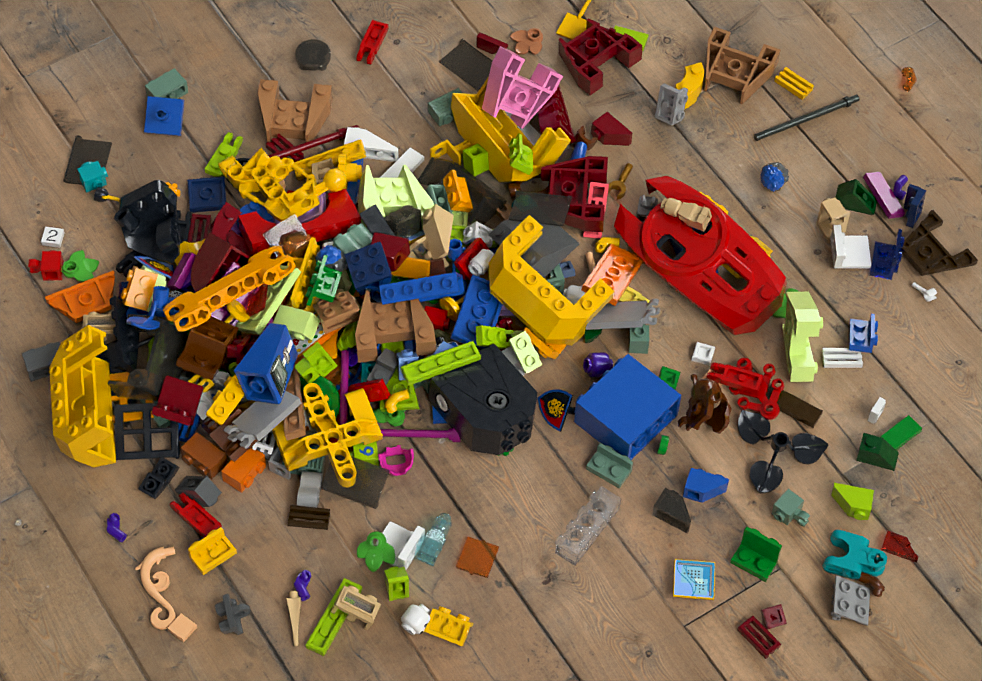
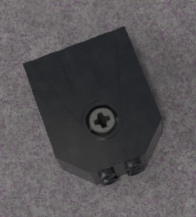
M493 343L479 351L481 360L430 378L428 401L450 427L456 430L459 437L471 451L501 455L504 452L511 451L520 443H526L531 438L538 392Z

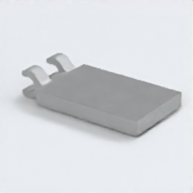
M651 299L649 303L647 301L618 302L616 306L607 303L587 324L586 330L642 327L643 324L655 325L657 324V318H651L650 316L659 314L660 308L653 307V305H658L659 299Z
M285 391L280 404L255 401L232 422L233 425L225 427L224 432L230 435L227 438L232 442L237 439L240 440V446L246 449L254 440L260 441L302 404L299 397Z

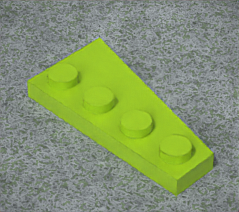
M404 342L382 343L381 353L385 348L394 353H400L402 350H405ZM397 367L386 385L390 396L405 389H408L410 395L409 399L396 404L397 411L420 409L414 384L408 386L406 380L399 381ZM387 399L380 400V410L382 412L387 411V408H385Z

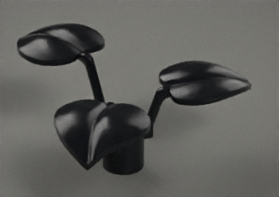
M742 410L739 415L738 431L745 442L756 444L760 439L762 441L772 440L771 447L774 450V454L770 464L766 461H758L750 469V480L759 493L771 492L782 482L783 470L779 466L773 465L778 452H783L788 446L791 451H795L794 456L797 461L802 464H813L819 460L828 447V443L823 439L807 433H800L794 436L792 445L788 435L784 432H778L775 435L772 434L765 437L770 432L768 419L763 418L761 414Z

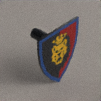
M556 389L543 393L538 397L541 413L547 423L561 432L567 414L575 415L576 407L570 406L573 398L571 393Z

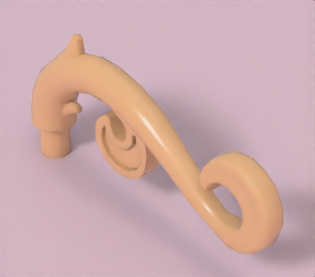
M163 546L154 549L135 568V570H140L141 582L147 593L169 612V617L165 620L158 618L162 608L158 607L151 613L150 622L152 626L160 630L167 629L176 619L173 607L159 593L169 587L170 579L167 573L163 571L156 572L153 575V580H157L158 583L154 584L150 579V570L155 563L159 564L161 559H165L166 556L175 555L174 546L168 548Z

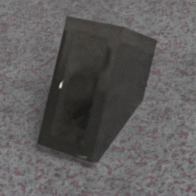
M665 488L654 505L652 515L688 534L691 519L685 501L678 492Z

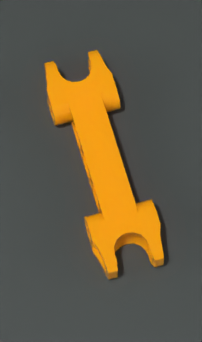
M280 246L270 247L250 257L247 265L198 292H186L176 297L164 307L163 312L168 321H173L178 331H187L209 320L211 313L262 284L272 285L293 272L296 265L291 256L284 255ZM275 251H278V257L276 259H271V254ZM286 261H289V267L285 270H282L280 268V265ZM171 308H179L178 313H176L175 315H169V311ZM182 318H188L187 324L179 326V321Z

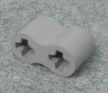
M302 471L297 495V506L318 508L323 473Z

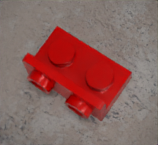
M476 238L454 262L460 274L463 275V280H470L473 275L468 269L470 261L482 249L489 250L482 238Z

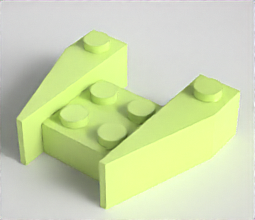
M366 165L360 179L359 214L376 204L384 219L385 216L409 215L413 229L423 230V214L427 209H431L434 203L409 168L403 165L398 178H373L369 165Z
M809 291L786 292L787 307L785 324H782L790 382H811L814 380V374L818 372V365L813 359L809 337H819L820 329H823V317L819 316L818 308Z

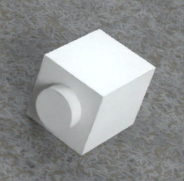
M213 389L202 393L197 409V414L202 420L208 417L206 412L215 402L212 400L216 394Z

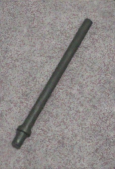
M857 94L851 97L846 96L841 101L754 134V139L758 141L845 106L850 107L851 104L860 100Z

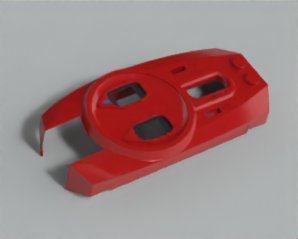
M669 176L645 180L649 194L658 190L666 198H674L682 203H696L698 206L709 208L712 215L709 221L710 224L706 227L705 231L699 234L691 226L689 227L680 220L679 217L666 214L660 208L661 203L656 205L648 213L644 221L641 222L620 204L614 223L615 232L653 272L690 302L713 317L718 324L730 333L738 335L755 332L782 306L787 285L785 275L757 242L706 196L689 185ZM669 238L683 248L674 259L670 258L660 249ZM738 250L739 252H741L745 256V258H743L736 251ZM722 264H727L747 281L746 287L739 291L735 290L716 273L717 268ZM702 284H705L711 291L709 292Z

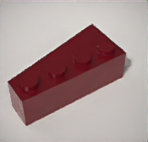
M558 85L555 93L538 111L540 130L542 134L546 128H552L555 132L558 128H561L570 138L569 144L576 142L562 91L560 85Z

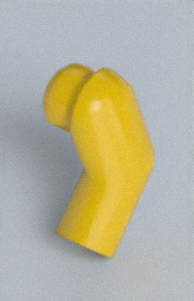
M408 389L391 394L385 402V408H387L388 413L396 412V404L410 398Z

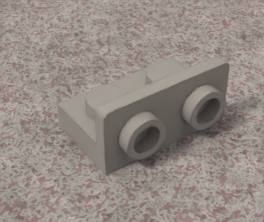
M665 83L660 85L655 118L670 125L682 121L685 116L684 109L688 99V89L684 87L678 90Z

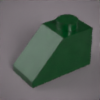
M857 179L838 184L835 197L846 210L874 215L877 199Z
M863 433L856 461L895 471L899 452L884 438Z

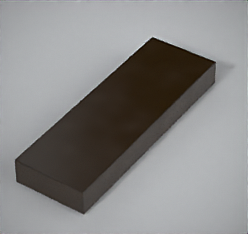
M772 384L766 393L768 400L773 392ZM784 390L779 395L777 404L781 412L814 428L823 410Z

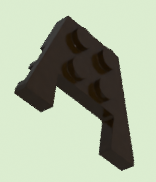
M931 210L915 231H912L899 247L900 252L921 276L976 265L978 259L968 248L951 256L931 233L932 230L943 224V220L934 210Z

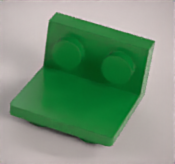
M746 526L741 544L730 563L766 582L778 563L782 545L777 540L762 535L757 529H751Z

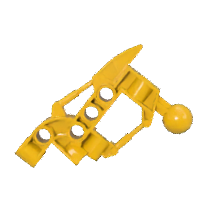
M262 148L243 167L233 156L218 163L223 175L239 190L243 199L248 198L266 208L267 213L286 225L298 224L296 221L297 217L320 204L319 195L328 190L331 192L341 191L347 182L344 172L334 168L328 170L324 174L323 182L317 185L315 176L305 173L303 169L294 163L293 159H281L278 156L269 158ZM293 170L307 178L306 183L301 188L288 194L279 184ZM260 191L267 199L266 203L250 193Z

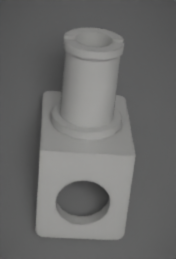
M278 447L273 449L272 454H268L266 449L264 452H261L265 454L266 459H269V471L288 480L290 479V471L288 472L286 466L278 463L282 458Z

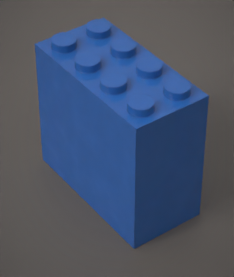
M627 354L623 359L619 358L611 370L605 371L598 382H594L584 395L581 394L576 399L574 422L598 442L612 447L615 452L625 455L632 460L678 416L681 394Z

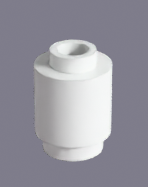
M482 249L470 261L468 265L469 271L478 277L484 275L488 271L489 262L494 253L490 250Z

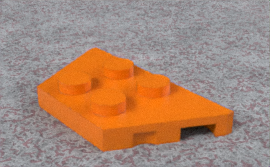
M110 271L45 296L46 303L75 323L83 321V315H88L90 312L101 314L112 309L109 299L113 297L115 273Z

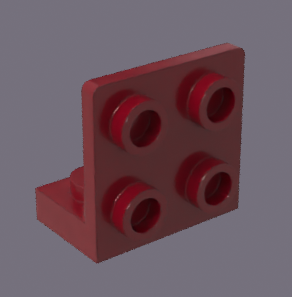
M167 375L157 406H153L151 414L184 425H193L204 387Z

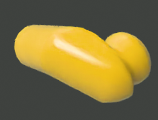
M602 237L595 244V251L603 253L610 244L619 247L620 238Z

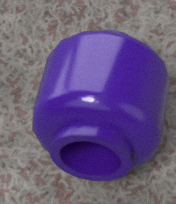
M605 352L589 353L583 361L584 372L590 377H602L605 371L613 368V361Z

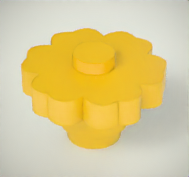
M339 154V164L335 169H340L346 175L347 182L343 189L347 190L348 182H357V180L361 179L362 165L348 163L347 155Z

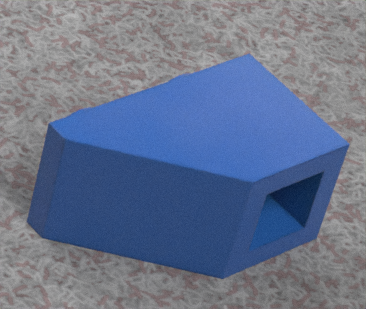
M691 468L683 497L701 503L725 493L728 488L729 479L719 474L707 473L702 469Z

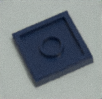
M224 176L188 179L189 210L192 213L221 210L226 203Z

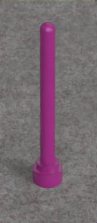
M347 350L341 352L339 425L347 423L348 403L346 396H344V394L348 393L349 352Z
M449 428V430L380 429L383 437L449 438L452 442H461V438L454 428Z

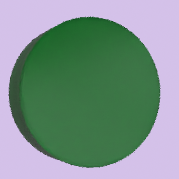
M661 435L657 454H666L669 436Z

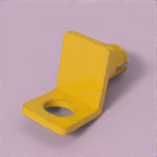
M447 139L430 148V159L433 161L447 153L459 167L461 166L463 150L472 145L466 139L453 146ZM442 148L439 153L435 154L436 150Z

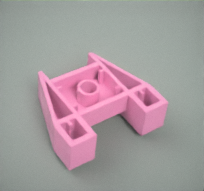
M500 46L491 65L482 109L495 118L500 109L512 113L510 117L512 121L523 129L555 93L563 76L555 70L538 63L530 80L522 77L518 73L525 59Z

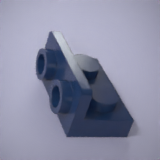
M909 184L904 203V209H907L905 217L908 218L906 226L911 228L914 227L922 213L927 191L912 184Z

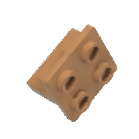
M349 291L337 293L333 302L322 299L313 304L325 334L359 320V306Z

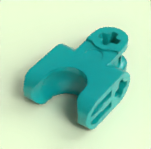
M834 530L831 533L830 539L832 544L842 548L846 555L843 557L828 556L822 565L826 572L849 579H859L862 572L875 577L883 574L887 563V556L879 549L870 548V542L866 537L842 530Z

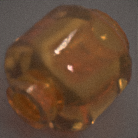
M300 230L287 235L285 242H283L286 254L295 258L305 255L311 237L309 234L305 235Z

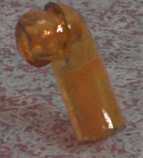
M908 66L902 69L901 74L907 78L903 89L909 92L916 83L917 78L914 69Z

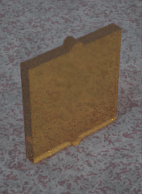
M467 537L456 568L470 572V575L476 574L488 578L499 546L487 543L485 540L480 541Z

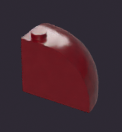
M210 232L193 262L191 270L193 289L198 292L221 279L232 262H235L240 267L247 265L251 256Z

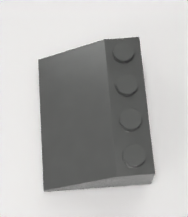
M538 207L501 222L488 234L499 248L503 240L528 215L533 217L543 226L541 230L543 233L521 258L543 278L579 245L577 240Z

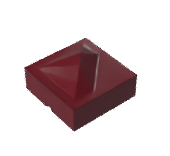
M781 604L761 609L767 630L787 624Z

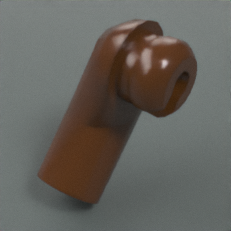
M861 573L859 582L872 586V595L881 597L882 592L885 591L881 581L873 575Z

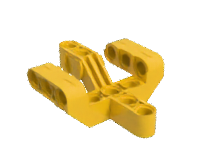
M309 383L304 387L303 408L307 410L311 428H315L317 433L300 440L295 438L287 441L283 421L272 430L288 472L308 465V461L328 454L339 484L346 488L355 484L357 472L348 447L360 443L368 445L383 439V434L363 388L344 394L350 408V416H353L354 421L338 425L334 410L330 411L327 403L329 397L328 395H323L320 386L316 383ZM314 392L317 396L309 397L307 394ZM320 409L324 413L318 415L315 414L314 411ZM349 431H354L357 433V435L349 436L347 433ZM334 437L337 438L338 441L336 443H331L328 441V439ZM311 444H317L319 445V448L311 449L309 446ZM337 455H342L345 457V459L339 461L335 457ZM344 473H350L352 477L346 479L342 475Z

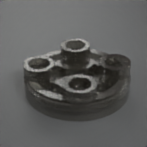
M317 39L306 40L299 44L295 52L299 68L301 70H325L331 60L329 46Z

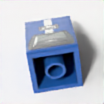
M269 323L234 369L247 400L273 404L281 403L298 356L286 325Z

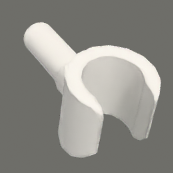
M915 282L912 284L915 289L923 294L927 302L936 299L937 291L934 288L926 290Z

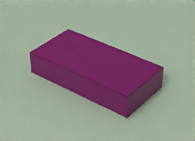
M184 253L167 284L168 287L173 290L181 289L192 269L196 257L195 254Z

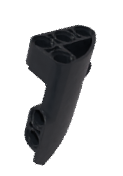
M154 180L120 198L119 211L115 214L114 220L121 226L129 249L152 259L171 264L180 255V226L176 221L177 196L165 182Z

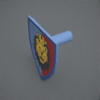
M145 256L134 257L146 267L168 278H171L174 273V268L171 264Z

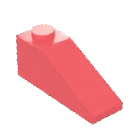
M590 182L587 204L605 205L606 211L609 184ZM584 231L583 237L601 239L602 232Z

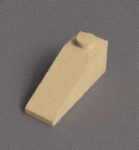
M437 204L431 209H427L423 214V230L433 260L444 258L448 255L454 216Z

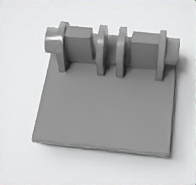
M836 575L831 603L833 605L831 612L833 620L838 621L841 620V617H845L868 625L870 588Z

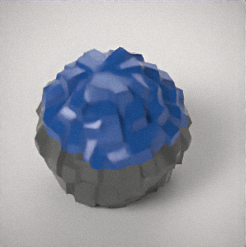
M768 163L762 167L760 174L761 182L770 191H780L785 182L789 180V171L782 163Z
M326 245L317 253L316 264L318 260L322 261L324 255H327L326 267L336 269L337 271L344 270L346 259L341 250L333 245Z

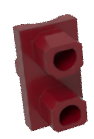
M246 335L243 339L235 338L233 343L228 345L227 357L236 358V364H239L255 343L250 342L253 335Z

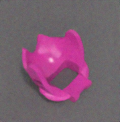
M400 445L392 448L386 447V451L378 454L381 467L392 476L406 474L413 465V448L407 450L401 448ZM401 454L405 456V463L398 465H387L386 457Z

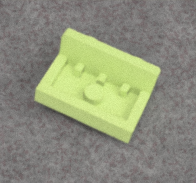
M526 331L511 333L512 338L509 339V343L524 373H529L541 366L542 363L539 355L534 349Z

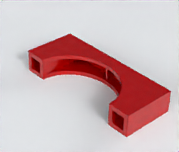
M346 189L328 193L329 205L325 212L319 217L302 224H275L263 219L257 211L238 216L240 232L252 256L273 246H280L282 251L307 245L311 237L315 238L316 242L335 238L338 234L343 235L347 233V230L352 225L356 224L357 226L361 224V217Z

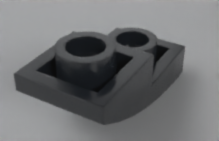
M161 457L152 473L148 472L138 489L156 499L168 486L180 467Z

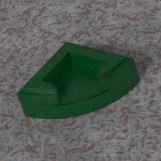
M603 329L585 330V343L593 342L594 339L601 335Z

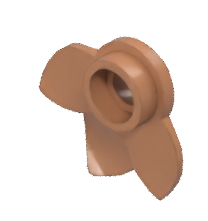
M532 28L529 31L519 30L510 35V38L517 42L515 47V53L527 54L530 51L536 55L542 50L543 34L537 28Z

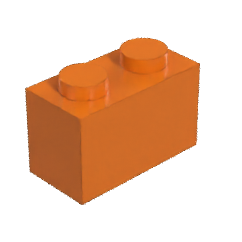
M253 447L248 449L235 462L231 459L221 471L223 481L241 493L245 488H249L252 485L257 474H261L266 467L265 454L257 449L253 450Z

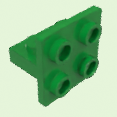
M327 255L323 256L322 261H317L314 269L317 273H313L309 284L312 287H308L305 295L308 298L306 304L308 306L311 305L314 296L329 302L334 300L342 272L325 266Z

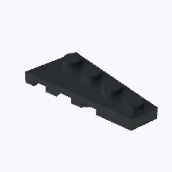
M113 296L109 300L110 305L114 308V311L111 312V317L115 320L116 327L113 328V333L118 340L115 343L117 364L131 375L137 371L140 328L126 323L128 319L126 313L129 306L124 305L123 301L117 296Z

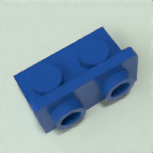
M871 313L869 321L850 319V351L872 353L873 345L877 346L878 334H875V332L877 333L878 321H875V314Z

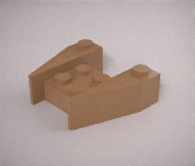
M714 27L707 43L704 91L707 92L713 81L742 91L740 104H743L773 75L779 62L781 50L764 44L758 57L728 47L731 32Z
M260 79L258 100L267 142H271V138L277 137V134H281L284 138L304 139L306 142L314 140L331 112L333 100L332 85L314 84L311 102L279 100L278 81Z
M366 290L355 332L358 363L376 361V344L414 340L418 356L434 354L436 351L434 327L419 299L382 305V302L371 303L369 290Z

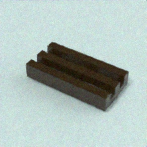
M290 505L288 526L328 530L330 509ZM293 518L305 519L309 521L293 520ZM313 520H319V521H325V523H322V522H311V521H313Z

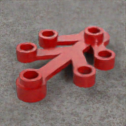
M741 358L737 361L736 367L752 372L753 365L748 358ZM768 363L763 367L765 374L757 395L740 389L732 390L733 387L730 386L729 390L733 395L740 394L758 398L762 403L749 402L747 397H740L737 404L741 410L749 409L761 412L763 418L773 420L780 412L777 401L781 391L784 389V383L779 378L772 381L773 392L768 400L766 393L771 378L776 373L774 365ZM772 368L771 372H766L767 369ZM777 383H781V386L775 387ZM746 401V405L742 406L741 403Z

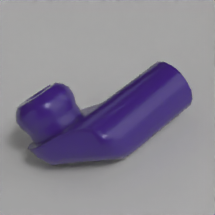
M116 513L110 514L107 519L106 531L122 543L126 539L127 534L120 530V516Z
M303 570L299 573L294 582V588L298 592V596L301 597V601H306L310 598V594L306 589L311 578V573L308 570Z

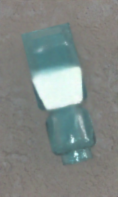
M441 513L440 516L435 518L431 530L427 532L416 559L434 566L446 541L445 536L452 526L451 517L448 514Z

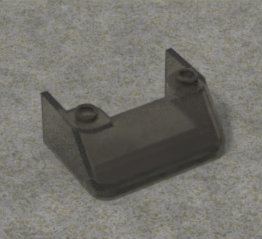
M432 157L417 180L420 184L443 185V178L451 170L456 171L457 177H464L473 209L468 212L470 217L468 222L472 224L477 221L484 225L496 215L497 208L501 210L507 203L505 198L454 161Z
M128 314L127 318L144 317L148 319L150 316ZM155 316L153 320L160 322V326L157 329L147 330L134 326L137 332H146L148 335L155 336L146 369L133 370L129 374L127 382L108 381V385L117 397L158 402L165 377L167 375L178 379L180 377L182 368L176 366V363L185 349L189 336L187 332L178 331L175 325Z

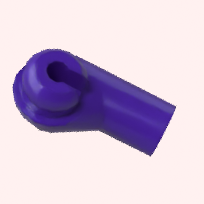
M901 175L894 183L893 193L899 200H903L906 192L902 190V187L908 181L905 175Z

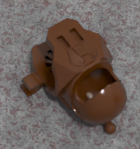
M692 374L693 387L691 389V398L688 401L687 416H683L677 421L678 427L681 428L685 424L687 431L691 428L699 430L700 425L705 421L707 425L712 427L713 432L720 434L728 427L732 408L716 381L709 378L698 380L697 375ZM720 401V404L714 408V403Z

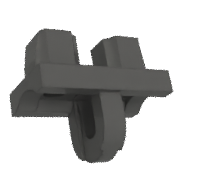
M227 593L222 596L223 601L215 605L216 612L220 617L227 615V619L219 622V627L224 634L235 632L237 635L244 633L241 618L251 613L250 606L246 604L237 605L236 600L231 599Z

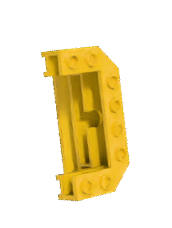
M488 78L477 94L452 93L451 110L459 134L464 140L468 139L472 146L479 144L488 152L489 171L498 182L527 181L541 174V167L555 164L571 141L561 128H558L556 132L552 128H546L533 146L504 110L500 109L496 118L484 111L482 105ZM518 133L522 135L523 145L528 146L533 151V171L530 175L510 166V148L508 146L511 139L516 138Z
M528 215L503 240L491 258L488 267L489 292L545 343L572 346L584 336L587 324L613 298L615 291L600 278L573 305L521 258L543 233L541 231L543 226Z
M87 325L61 342L49 367L53 436L62 453L88 466L99 467L116 463L109 362L96 357L107 350V346L104 345L106 332Z

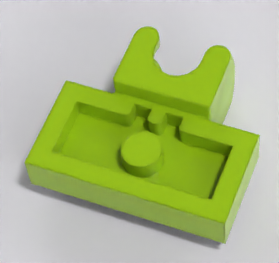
M316 342L303 353L305 358L299 361L294 368L309 384L314 382L320 375L325 377L338 365L319 342Z

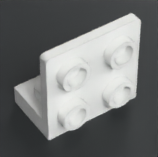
M833 225L830 240L834 268H871L868 236H845V233L841 230V225Z
M389 522L383 534L386 537L387 543L393 546L395 550V563L390 565L405 567L407 570L425 541V529L417 526L413 532L393 522Z

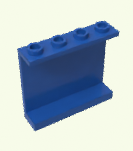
M457 272L379 285L382 305L413 299L425 302L442 299L445 296L453 297L466 294L463 275Z

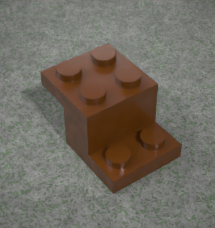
M210 317L206 322L190 330L185 349L177 359L176 366L185 371L198 374L202 378L213 380L225 363L228 345L231 344L237 335L239 328Z
M237 406L223 425H219L209 417L205 418L201 425L233 462L257 442V440H254L245 449L240 446V440L237 439L232 442L227 438L230 435L224 432L225 427L233 425L232 422L243 413Z

